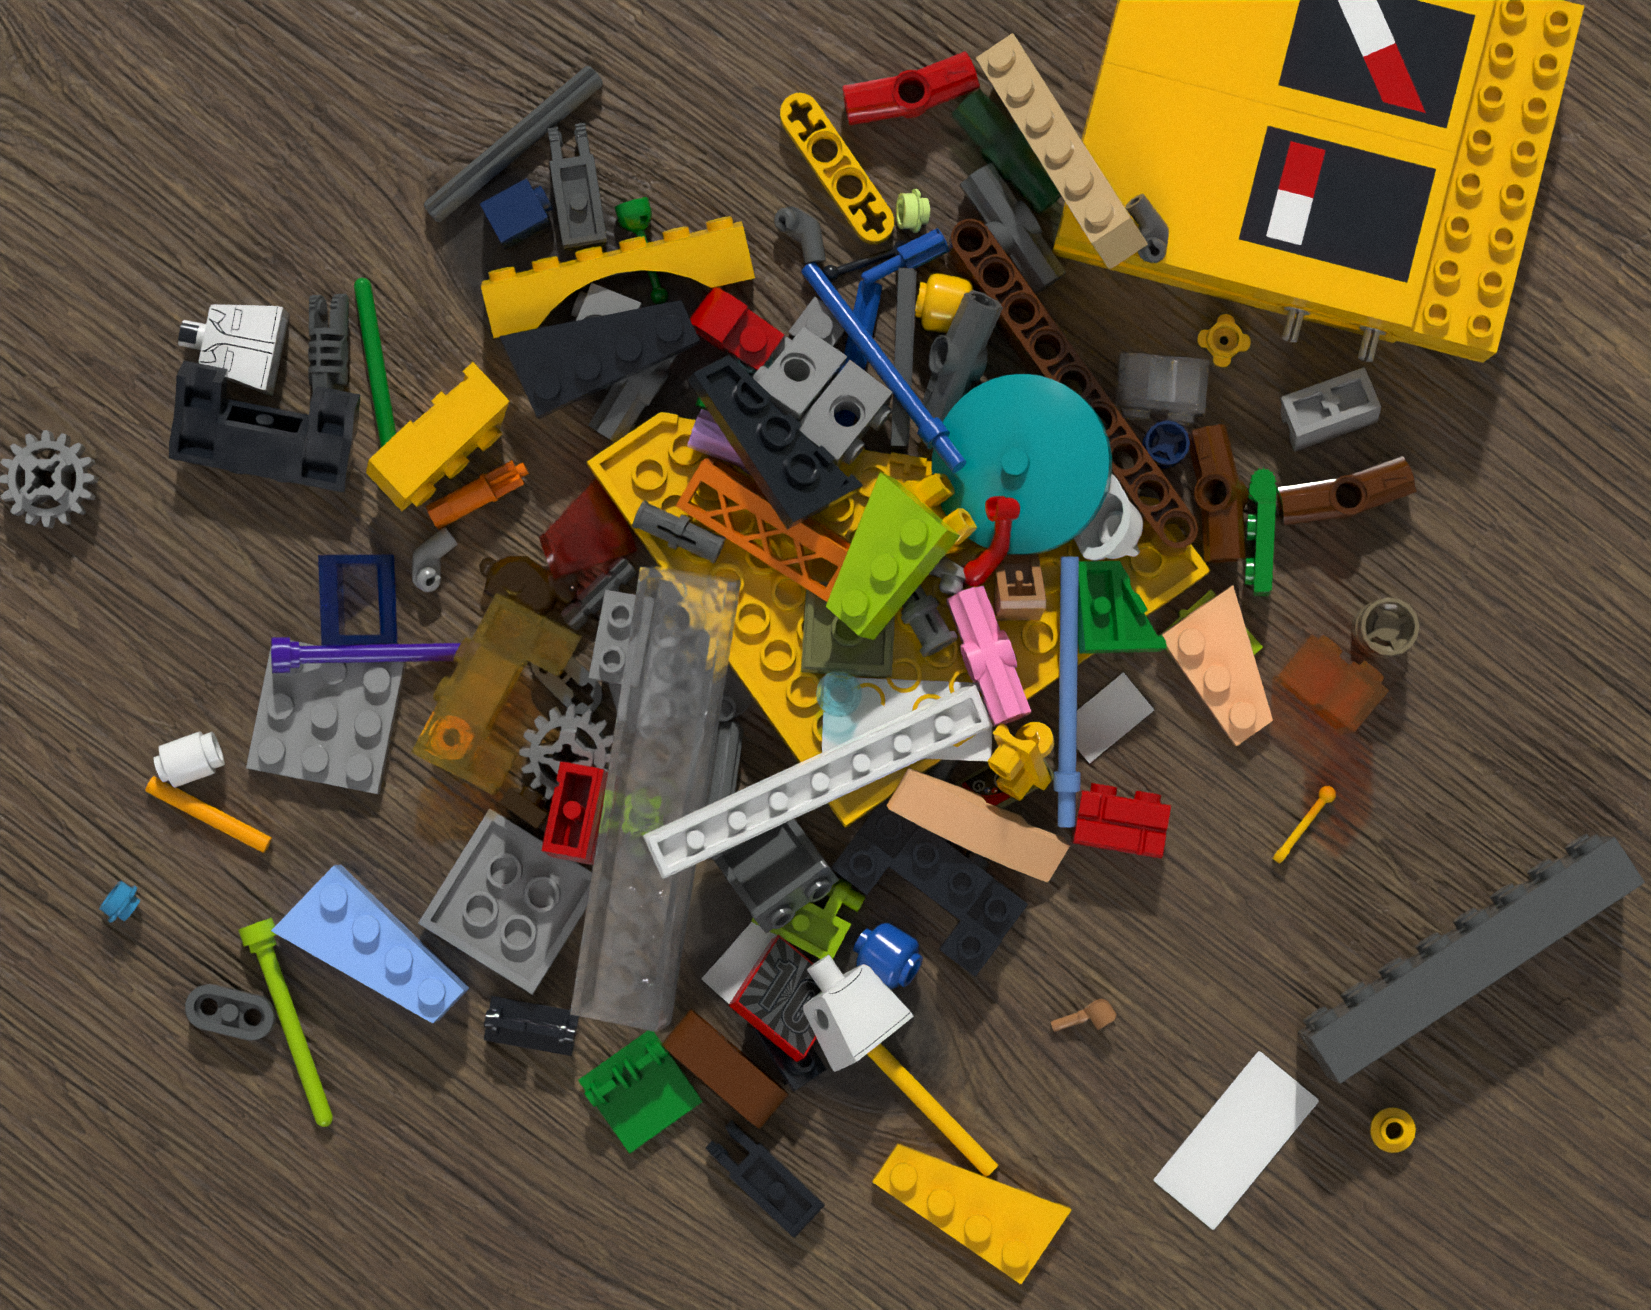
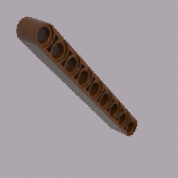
M976 219L960 221L953 228L948 244L950 261L962 278H967L972 282L974 291L985 293L987 296L998 300L1003 309L996 322V326L1031 375L1043 376L1059 383L1066 379H1072L1080 384L1082 388L1080 396L1089 403L1097 415L1102 417L1108 425L1106 433L1109 438L1111 453L1123 451L1128 453L1133 459L1134 466L1129 469L1117 467L1112 460V474L1118 479L1129 501L1141 513L1143 518L1142 531L1160 554L1167 557L1182 555L1191 546L1198 533V524L1194 516L988 227ZM963 237L974 238L979 243L980 249L974 252H967L959 246L957 241ZM990 272L998 273L1004 278L1006 284L1000 288L990 287L985 283L983 276ZM1014 308H1022L1030 314L1031 321L1025 324H1018L1010 318L1009 311ZM1039 344L1051 345L1055 349L1057 357L1051 360L1041 359L1036 355L1034 347ZM1138 489H1153L1159 496V504L1154 506L1144 504L1138 497ZM1167 524L1179 525L1185 533V541H1170L1164 533V526Z

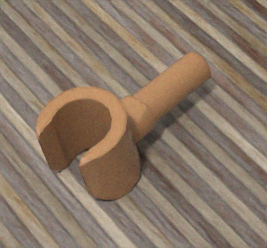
M1097 999L1077 1013L1051 1021L1053 1031L1056 1032L1083 1023L1090 1018L1096 1029L1099 1030L1114 1021L1116 1013L1107 1000Z

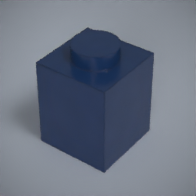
M527 178L480 203L505 250L551 225L546 214L553 210L550 201L542 187L539 186L532 189Z

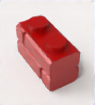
M560 762L556 779L559 782V786L554 788L541 849L542 852L557 859L595 865L614 778L611 774L600 768Z
M1091 783L1090 791H1079L1076 806V826L1073 827L1071 836L1072 844L1162 859L1171 805L1160 804L1162 795L1135 791L1134 799L1116 796L1118 787Z

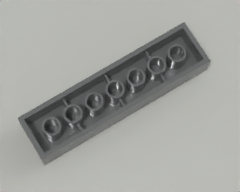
M1588 834L1580 836L1564 848L1568 854L1561 859L1552 862L1549 858L1542 861L1527 872L1530 879L1523 884L1514 886L1513 883H1510L1492 894L1490 899L1493 903L1485 909L1477 911L1476 908H1472L1453 920L1455 929L1443 935H1439L1436 932L1423 939L1415 946L1418 953L1411 958L1402 960L1401 957L1390 961L1378 970L1381 977L1373 983L1365 985L1363 981L1359 982L1340 995L1344 1002L1335 1008L1328 1010L1324 1006L1308 1015L1303 1020L1306 1027L1298 1031V1034L1325 1075L1341 1084L1644 884L1645 881L1617 839L1613 836H1598V834L1590 837Z

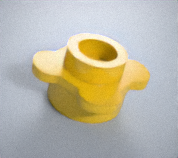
M1229 314L1220 315L1213 327L1209 330H1201L1197 336L1198 345L1202 348H1207L1213 356V363L1218 367H1227L1234 355L1238 352L1247 351L1251 344L1250 337L1242 333L1240 327L1235 324L1234 317ZM1221 337H1226L1228 339V343L1226 345H1222L1220 343Z

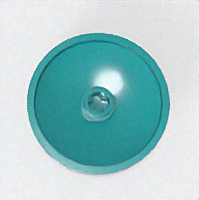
M1031 374L1006 375L984 382L972 389L953 406L945 417L943 424L950 432L948 438L967 463L960 471L952 473L933 448L932 475L935 473L947 475L955 489V494L940 505L946 516L958 508L965 509L971 515L977 526V529L968 537L973 542L985 548L991 545L995 521L992 522L988 519L985 511V502L994 496L1014 498L1020 505L1019 517L1012 522L1010 545L1007 552L1010 555H1035L1059 548L1084 531L1098 514L1107 496L1111 481L1112 453L1105 427L1097 413L1084 398L1072 389L1043 376Z

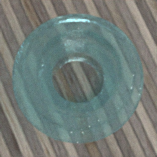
M842 671L832 672L824 676L819 682L816 691V698L820 708L828 715L834 717H845L853 713L858 708L862 697L861 686L857 679L851 674ZM835 688H843L847 692L848 697L843 702H835L830 697L831 691Z

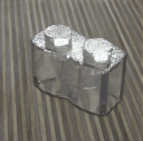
M1120 353L1118 357L1114 405L1118 411H1123V418L1150 420V413L1168 415V421H1174L1178 424H1194L1195 417H1203L1205 414L1209 360L1140 353Z

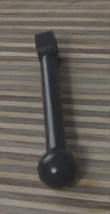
M900 240L891 249L838 267L827 265L824 267L823 273L830 282H834L839 278V275L899 255L897 248L908 242Z

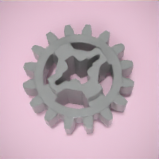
M43 430L41 441H38L30 433L26 434L25 441L27 446L22 448L12 444L10 448L16 456L13 460L2 459L0 462L3 466L9 468L8 475L0 476V483L8 485L9 490L0 496L4 501L16 502L10 511L13 515L20 516L27 511L25 522L35 526L40 517H42L43 526L49 529L54 527L55 518H58L62 524L69 525L71 524L70 512L74 511L81 515L86 513L84 507L80 504L83 499L95 500L96 496L88 491L87 488L88 484L99 482V478L88 474L87 470L96 463L90 457H80L86 449L83 444L78 442L69 448L71 437L64 433H61L56 442L53 433L48 430ZM52 450L60 452L51 459H40L36 456V454L43 451ZM24 469L25 485L21 488L20 478ZM45 471L52 473L51 478L55 484L51 488L44 486L45 480L41 476ZM75 471L76 485L73 491L71 489V474ZM48 499H55L61 504L49 509L36 507L38 504L42 505Z
M570 705L566 715L562 716L559 709L554 707L549 711L550 721H547L540 715L534 720L539 730L538 732L528 729L524 733L523 737L531 742V746L522 747L519 750V755L529 757L530 762L521 770L523 773L534 772L536 778L530 785L533 789L542 784L547 787L545 792L546 799L549 800L553 796L554 788L559 786V782L545 770L543 764H549L558 774L560 762H567L566 756L559 755V752L567 744L571 745L573 753L579 754V757H576L572 762L573 764L590 767L595 765L596 768L604 769L613 776L614 771L606 766V764L615 762L618 759V753L608 751V747L616 741L615 735L604 737L602 731L606 727L607 722L602 720L596 725L592 723V710L588 709L580 717L577 716L575 705ZM561 726L559 739L556 742L542 743L544 736L550 730ZM581 729L592 737L596 745L588 744L580 735Z

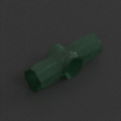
M981 89L968 96L952 113L951 117L981 149L980 154L987 165L992 163L1004 181L1009 180L1034 210L1041 214L1060 199L1061 194L1015 122L1011 124Z

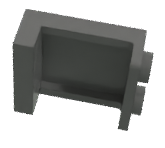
M795 819L711 857L765 933L788 924L795 916L796 911L809 902H816L825 897L830 892L832 885L839 881Z

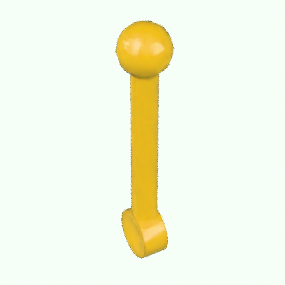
M1323 786L1320 789L1319 799L1286 842L1274 854L1272 859L1280 864L1287 857L1291 848L1325 804L1335 800L1336 791L1333 787Z

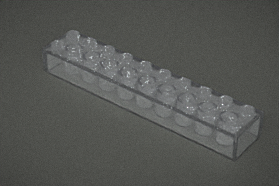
M659 566L640 567L571 1005V1015L658 1032L671 1024L696 864L662 879L643 835L706 806L741 581Z

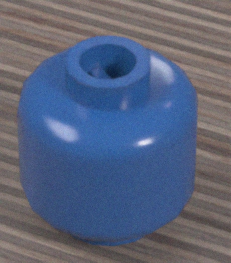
M889 923L880 924L873 931L868 928L865 929L857 939L853 949L858 954L856 967L862 964L869 966L890 990L900 985L903 987L908 986L916 976L923 961V957L919 954L920 947L918 941Z

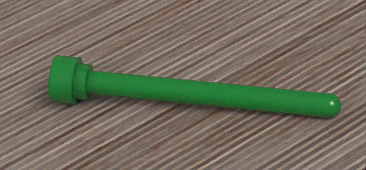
M359 278L354 283V291L380 447L382 448L396 434L372 285L367 278Z

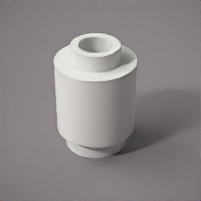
M199 731L160 745L159 756L154 757V764L159 778L162 782L169 781L174 788L216 773V768L225 764L221 747L213 732L203 735Z

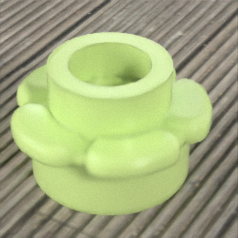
M913 189L912 193H900L898 195L896 221L899 229H910V231L918 233L921 226L929 222L928 198H920L921 193L918 189Z

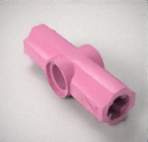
M984 586L972 587L947 598L948 608L962 642L960 649L966 669L973 683L977 682L993 726L996 727L1000 723L1006 725L1029 715L1031 709L1015 670L1017 668V661L1014 650L1004 630L1000 631Z

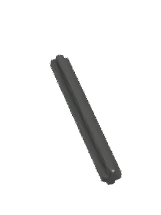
M585 66L427 199L424 202V208L429 215L437 222H442L544 136L548 132V128L556 126L601 88L603 82L598 73L592 67Z

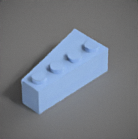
M334 865L271 930L273 933L431 1023L439 1021L469 989L454 972L342 865Z

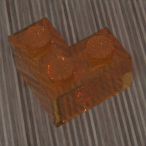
M1310 635L1303 640L1273 676V679L1340 735L1354 733L1388 693L1389 690L1381 684L1385 678L1378 670L1365 661L1361 665L1355 661L1346 663L1339 657L1343 652L1342 649L1328 637L1321 635L1317 639L1314 635Z

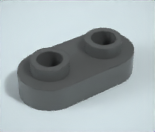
M206 984L195 988L188 995L185 1003L186 1016L197 1028L252 1041L265 1037L272 1031L276 1023V1010L267 998L216 984ZM207 998H213L218 1004V1010L214 1015L206 1013L203 1008ZM252 1008L257 1009L261 1013L262 1018L258 1025H252L247 1020V1013Z

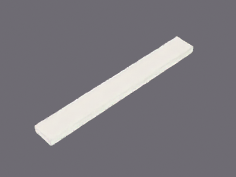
M970 684L643 835V838L661 878L665 879L993 727L976 685Z

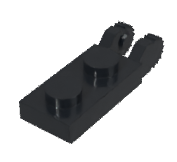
M731 1120L725 1126L729 1136L750 1153L738 1165L728 1154V1151L719 1143L711 1141L705 1147L706 1150L730 1172L729 1177L795 1238L820 1212L825 1203L761 1142L757 1144L748 1133Z

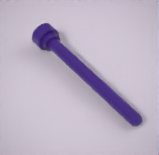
M271 637L272 673H290L291 668H299L300 664L483 660L488 654V649L483 643L299 646V641L290 642V637Z

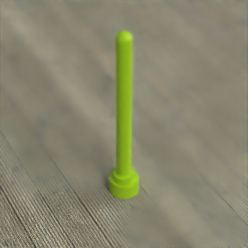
M272 918L238 929L243 946H249L251 953L256 952L314 1119L319 1126L327 1127L332 1123L333 1115L273 946L277 944L274 938L277 934L271 931L275 927Z

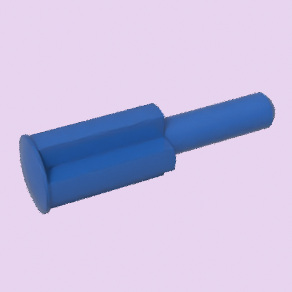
M937 228L897 248L899 255L863 272L861 278L864 284L869 285L897 271L899 268L916 269L948 253L947 241Z

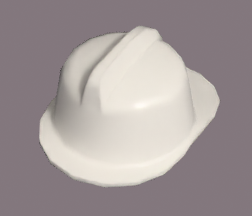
M1113 474L1111 475L1107 496L1098 514L1089 526L1074 538L1084 558L1092 561L1105 558L1117 559L1125 555L1135 557L1140 553L1137 543L1143 530L1142 515L1129 501L1118 479Z

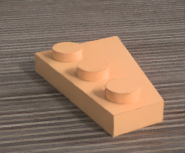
M1230 585L1160 635H1163L1166 640V649L1234 746H1238L1271 723L1273 719L1234 586Z

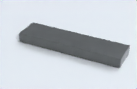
M899 268L894 366L911 388L916 271H914V268ZM892 394L893 411L891 416L890 451H906L909 446L910 416Z

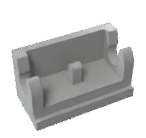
M1365 367L1280 398L1282 403V422H1287L1289 426V439L1294 452L1377 423L1381 410L1380 402Z

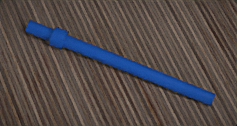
M811 262L807 264L801 273L919 428L918 436L928 449H935L952 473L960 471L967 462L948 438L950 435L949 430L940 418L932 417L817 263Z

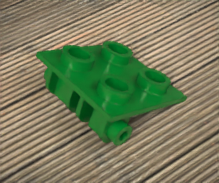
M652 1028L578 1080L586 1091L584 1094L593 1107L598 1108L629 1154L703 1102Z

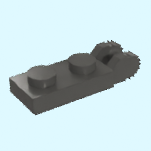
M585 123L575 124L576 129L574 130L580 156L563 159L562 134L559 132L558 127L548 128L553 160L549 162L564 251L608 244L595 158L590 153Z

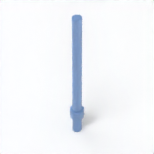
M1075 556L1061 557L1058 771L1054 772L1053 790L1058 792V827L1076 826V792H1079L1081 788V773L1076 771L1079 557Z

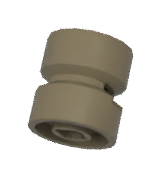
M1387 597L1369 603L1360 609L1353 619L1351 633L1355 645L1362 653L1371 658L1384 659L1402 654L1413 646L1418 637L1419 621L1417 614L1409 604L1401 599Z

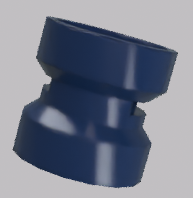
M1166 420L1158 422L1150 428L1142 440V445L1157 466L1165 470L1173 468L1181 462L1189 451L1190 440L1183 426L1177 422Z

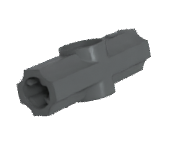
M992 163L981 167L960 183V188L985 223L984 225L988 227L1035 295L1053 285L1066 274V271L1042 238V230L1036 218L1023 201H1017L1007 183Z

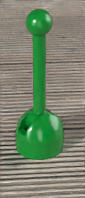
M648 197L634 199L615 206V213L621 227L628 232L636 233L637 237L644 236L646 243H648L644 232L652 220V209ZM647 271L653 288L651 300L657 305L664 304L668 300V292L661 287L657 271Z

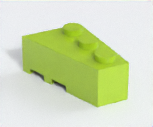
M880 472L826 607L858 636L874 640L959 539L960 535L895 478Z

